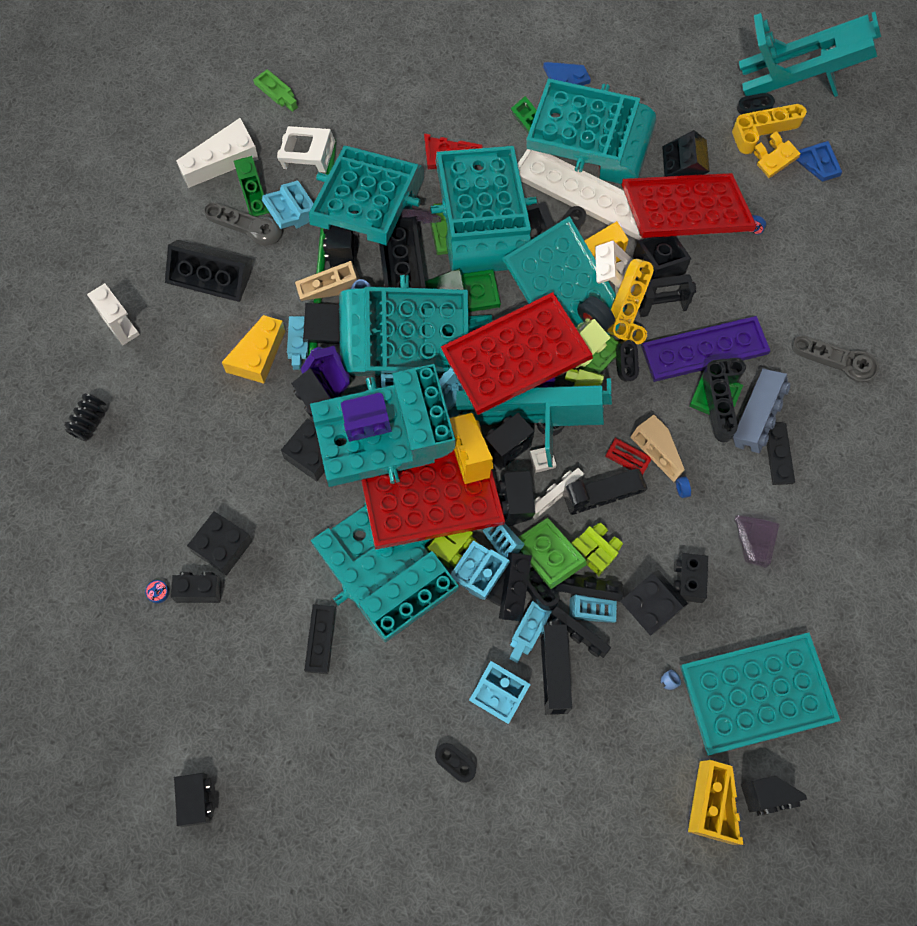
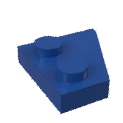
M544 62L543 64L549 79L582 86L591 82V78L584 65Z
M829 141L798 150L801 154L796 161L822 182L841 176L842 170Z

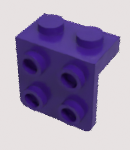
M334 346L327 348L317 347L311 350L310 355L301 367L302 374L310 368L318 372L322 371L328 387L336 398L340 397L350 382L349 374L342 365L340 354Z
M382 393L358 397L341 403L345 422L344 427L349 442L392 432Z

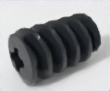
M85 393L82 395L84 401L80 400L78 402L79 408L76 407L73 410L75 415L69 416L71 422H65L64 424L67 433L82 441L88 440L83 434L92 433L88 426L96 427L92 420H100L96 413H104L105 411L101 408V405H106L99 398Z

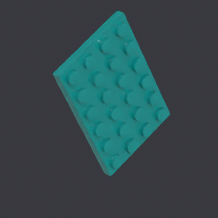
M570 216L502 258L529 304L553 292L575 327L583 323L577 308L588 297L594 296L604 302L610 310L612 308L616 294L608 281L600 284L597 283L596 260ZM620 324L616 325L615 331L619 329Z
M810 632L680 666L708 756L840 721Z

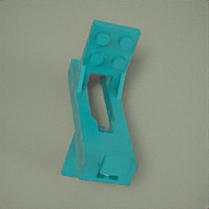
M876 11L872 12L873 21L871 22L867 14L787 44L775 39L773 32H769L770 25L768 19L764 20L762 13L754 15L758 47L761 53L739 61L740 70H742L743 75H747L767 67L770 74L742 83L745 96L767 93L825 72L834 97L838 96L834 72L877 57L874 39L880 38L881 32ZM821 48V56L787 68L777 65L780 62Z
M607 378V391H603L602 386L532 388L477 415L464 391H457L456 394L457 410H462V415L473 413L475 420H478L480 425L502 424L505 418L510 415L513 417L517 413L527 423H545V451L548 467H553V426L604 425V405H612L611 378Z

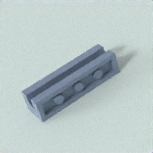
M762 369L738 424V429L733 436L735 447L744 449L745 445L751 447L752 452L760 453L762 447L767 445L769 430L774 428L777 411H781L783 397L790 390L787 374Z

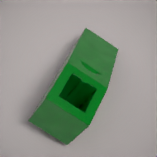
M249 156L234 160L249 214L254 217L268 214L269 211L262 201L264 194L253 157Z

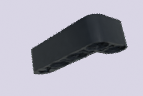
M739 358L710 361L702 377L714 436L718 441L724 443L729 442L738 429L729 384L738 382L746 370L745 362ZM710 371H715L718 375H714ZM714 389L719 390L722 394L716 393ZM718 408L723 409L726 413H721Z
M634 469L585 485L582 480L572 482L564 488L563 497L570 515H575L577 511L581 513L597 508L596 505L600 507L616 502V499L619 501L641 494L647 490V486L640 469Z

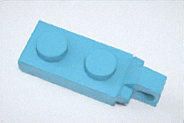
M289 316L287 355L288 359H292L293 370H301L302 359H306L308 356L309 342H303L304 316Z
M531 602L512 638L510 646L514 650L510 660L518 663L523 653L528 655L532 651L543 626L552 613L551 610H543L536 602Z

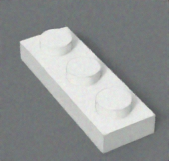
M579 468L573 472L571 470L562 477V482L558 485L554 483L547 489V494L543 498L537 497L534 500L536 513L533 518H538L563 496L564 488L568 484L582 480L584 473Z

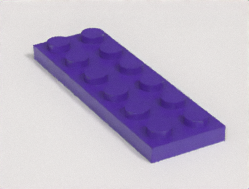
M757 316L645 342L641 346L654 382L705 370L708 363L712 360L728 358L747 360L770 353V348Z

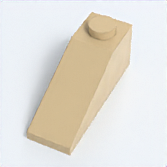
M349 261L296 281L295 284L300 300L304 301L337 296L341 291L351 289L353 283L360 278L355 266Z
M655 415L636 428L630 438L675 482L685 469L669 429Z

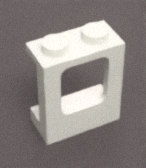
M288 126L282 138L281 149L278 150L277 154L278 161H280L283 169H287L289 163L316 165L319 172L326 173L335 145V139L331 130ZM296 136L313 137L307 153L293 152L297 140Z
M610 241L595 247L597 283L600 284L610 280L615 285V294L617 295L628 265L633 259L614 241ZM616 256L621 260V262L616 263ZM635 285L631 287V293L634 291Z
M105 283L87 294L101 318L122 346L140 335L126 315L128 313Z

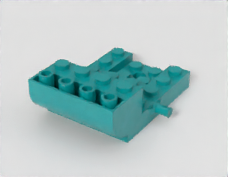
M548 78L527 137V149L576 160V172L578 170L582 172L585 163L601 166L599 179L622 184L623 179L640 177L655 129L656 114L650 107L641 104L638 97L610 92L608 84L606 88L605 84H602L600 90ZM553 113L560 114L559 117H552L551 115Z
M344 145L329 175L318 172L316 176L317 181L325 183L309 211L310 225L328 230L331 225L367 234V240L387 245L403 208L406 205L416 207L420 205L421 199L416 198L424 181L423 165Z
M514 146L437 152L436 167L443 202L442 205H431L430 210L431 214L443 213L446 218V247L450 270L453 271L460 268L463 274L491 269L493 271L508 270L502 258L531 240V227L526 206L537 203L536 196L524 197ZM480 165L483 169L476 170L473 166Z
M401 275L400 288L365 287L341 291L339 294L340 356L344 370L348 372L349 376H381L384 373H395L435 364L437 374H444L451 366L444 356L441 346L468 334V290L409 288V276ZM443 326L451 327V336L443 334Z
M435 364L392 373L394 384L392 386L376 388L375 378L371 377V383L369 378L366 379L368 390L365 392L310 404L329 487L388 473L390 483L395 484L393 475L395 476L396 483L400 481L397 471L435 463L434 459L446 456L455 449V437ZM382 393L392 432L349 442L344 427L345 422L341 403L358 397ZM339 438L347 440L343 446H337L335 442Z
M365 502L364 507L331 530L327 528L314 537L311 543L343 587V592L333 598L335 603L339 606L348 598L352 600L372 628L386 643L458 591L459 585L434 552L428 553L425 544L431 539L375 550ZM357 531H363L366 537L361 541H357L354 539V534Z

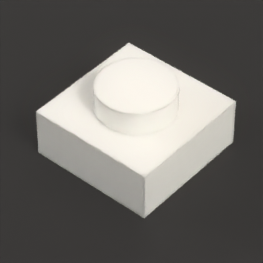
M545 448L530 451L535 473L556 468L554 456L553 467H548Z

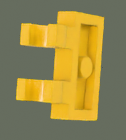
M777 131L770 135L771 140L769 144L775 149L773 152L768 154L761 142L755 146L756 151L753 152L760 160L757 166L768 178H771L794 162L801 154L789 140L783 143Z

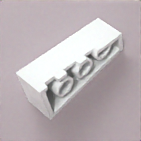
M239 118L176 161L188 188L236 169L234 160L252 156L254 161L259 159L256 147L241 118Z

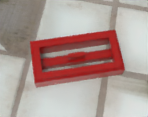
M617 438L614 439L605 457L629 470L640 469L642 476L652 460L647 454ZM617 445L623 448L624 450L638 456L646 462L643 463L633 458V456L618 450L617 448H615V446Z

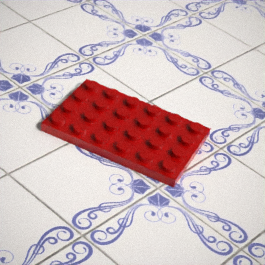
M732 173L629 178L622 181L624 193L642 238L754 231L756 228V223Z
M553 292L441 346L444 356L477 415L593 359V354Z
M453 450L446 456L434 459L435 463L397 471L400 481L396 483L395 476L393 475L395 484L390 483L389 473L362 479L361 482L375 550L504 525L505 519L492 470L490 478L465 484Z

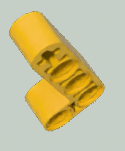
M793 104L739 115L732 130L739 151L743 154H751L755 150L759 136L772 134L776 131L782 132L799 128L807 113L806 108L800 104Z
M633 259L629 263L611 308V312L615 317V323L607 330L609 334L625 341L631 340L638 345L646 340L647 331L633 322L653 275L654 269L650 262ZM635 285V289L631 293V287ZM627 304V309L623 312V307ZM620 324L619 329L615 331L616 325ZM636 330V335L632 337L633 332Z

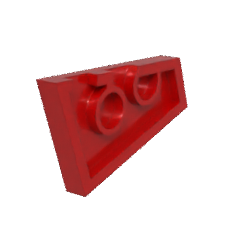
M424 134L427 169H437V152L482 148V145L465 141L453 142L448 141V138L445 137L438 139L431 137L429 134Z

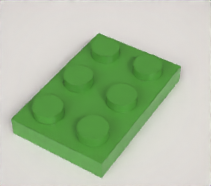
M548 518L518 537L525 544L519 552L532 556L531 566L551 589L587 565L585 558Z

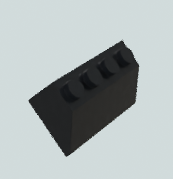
M176 240L168 244L165 283L240 302L251 275L252 258Z

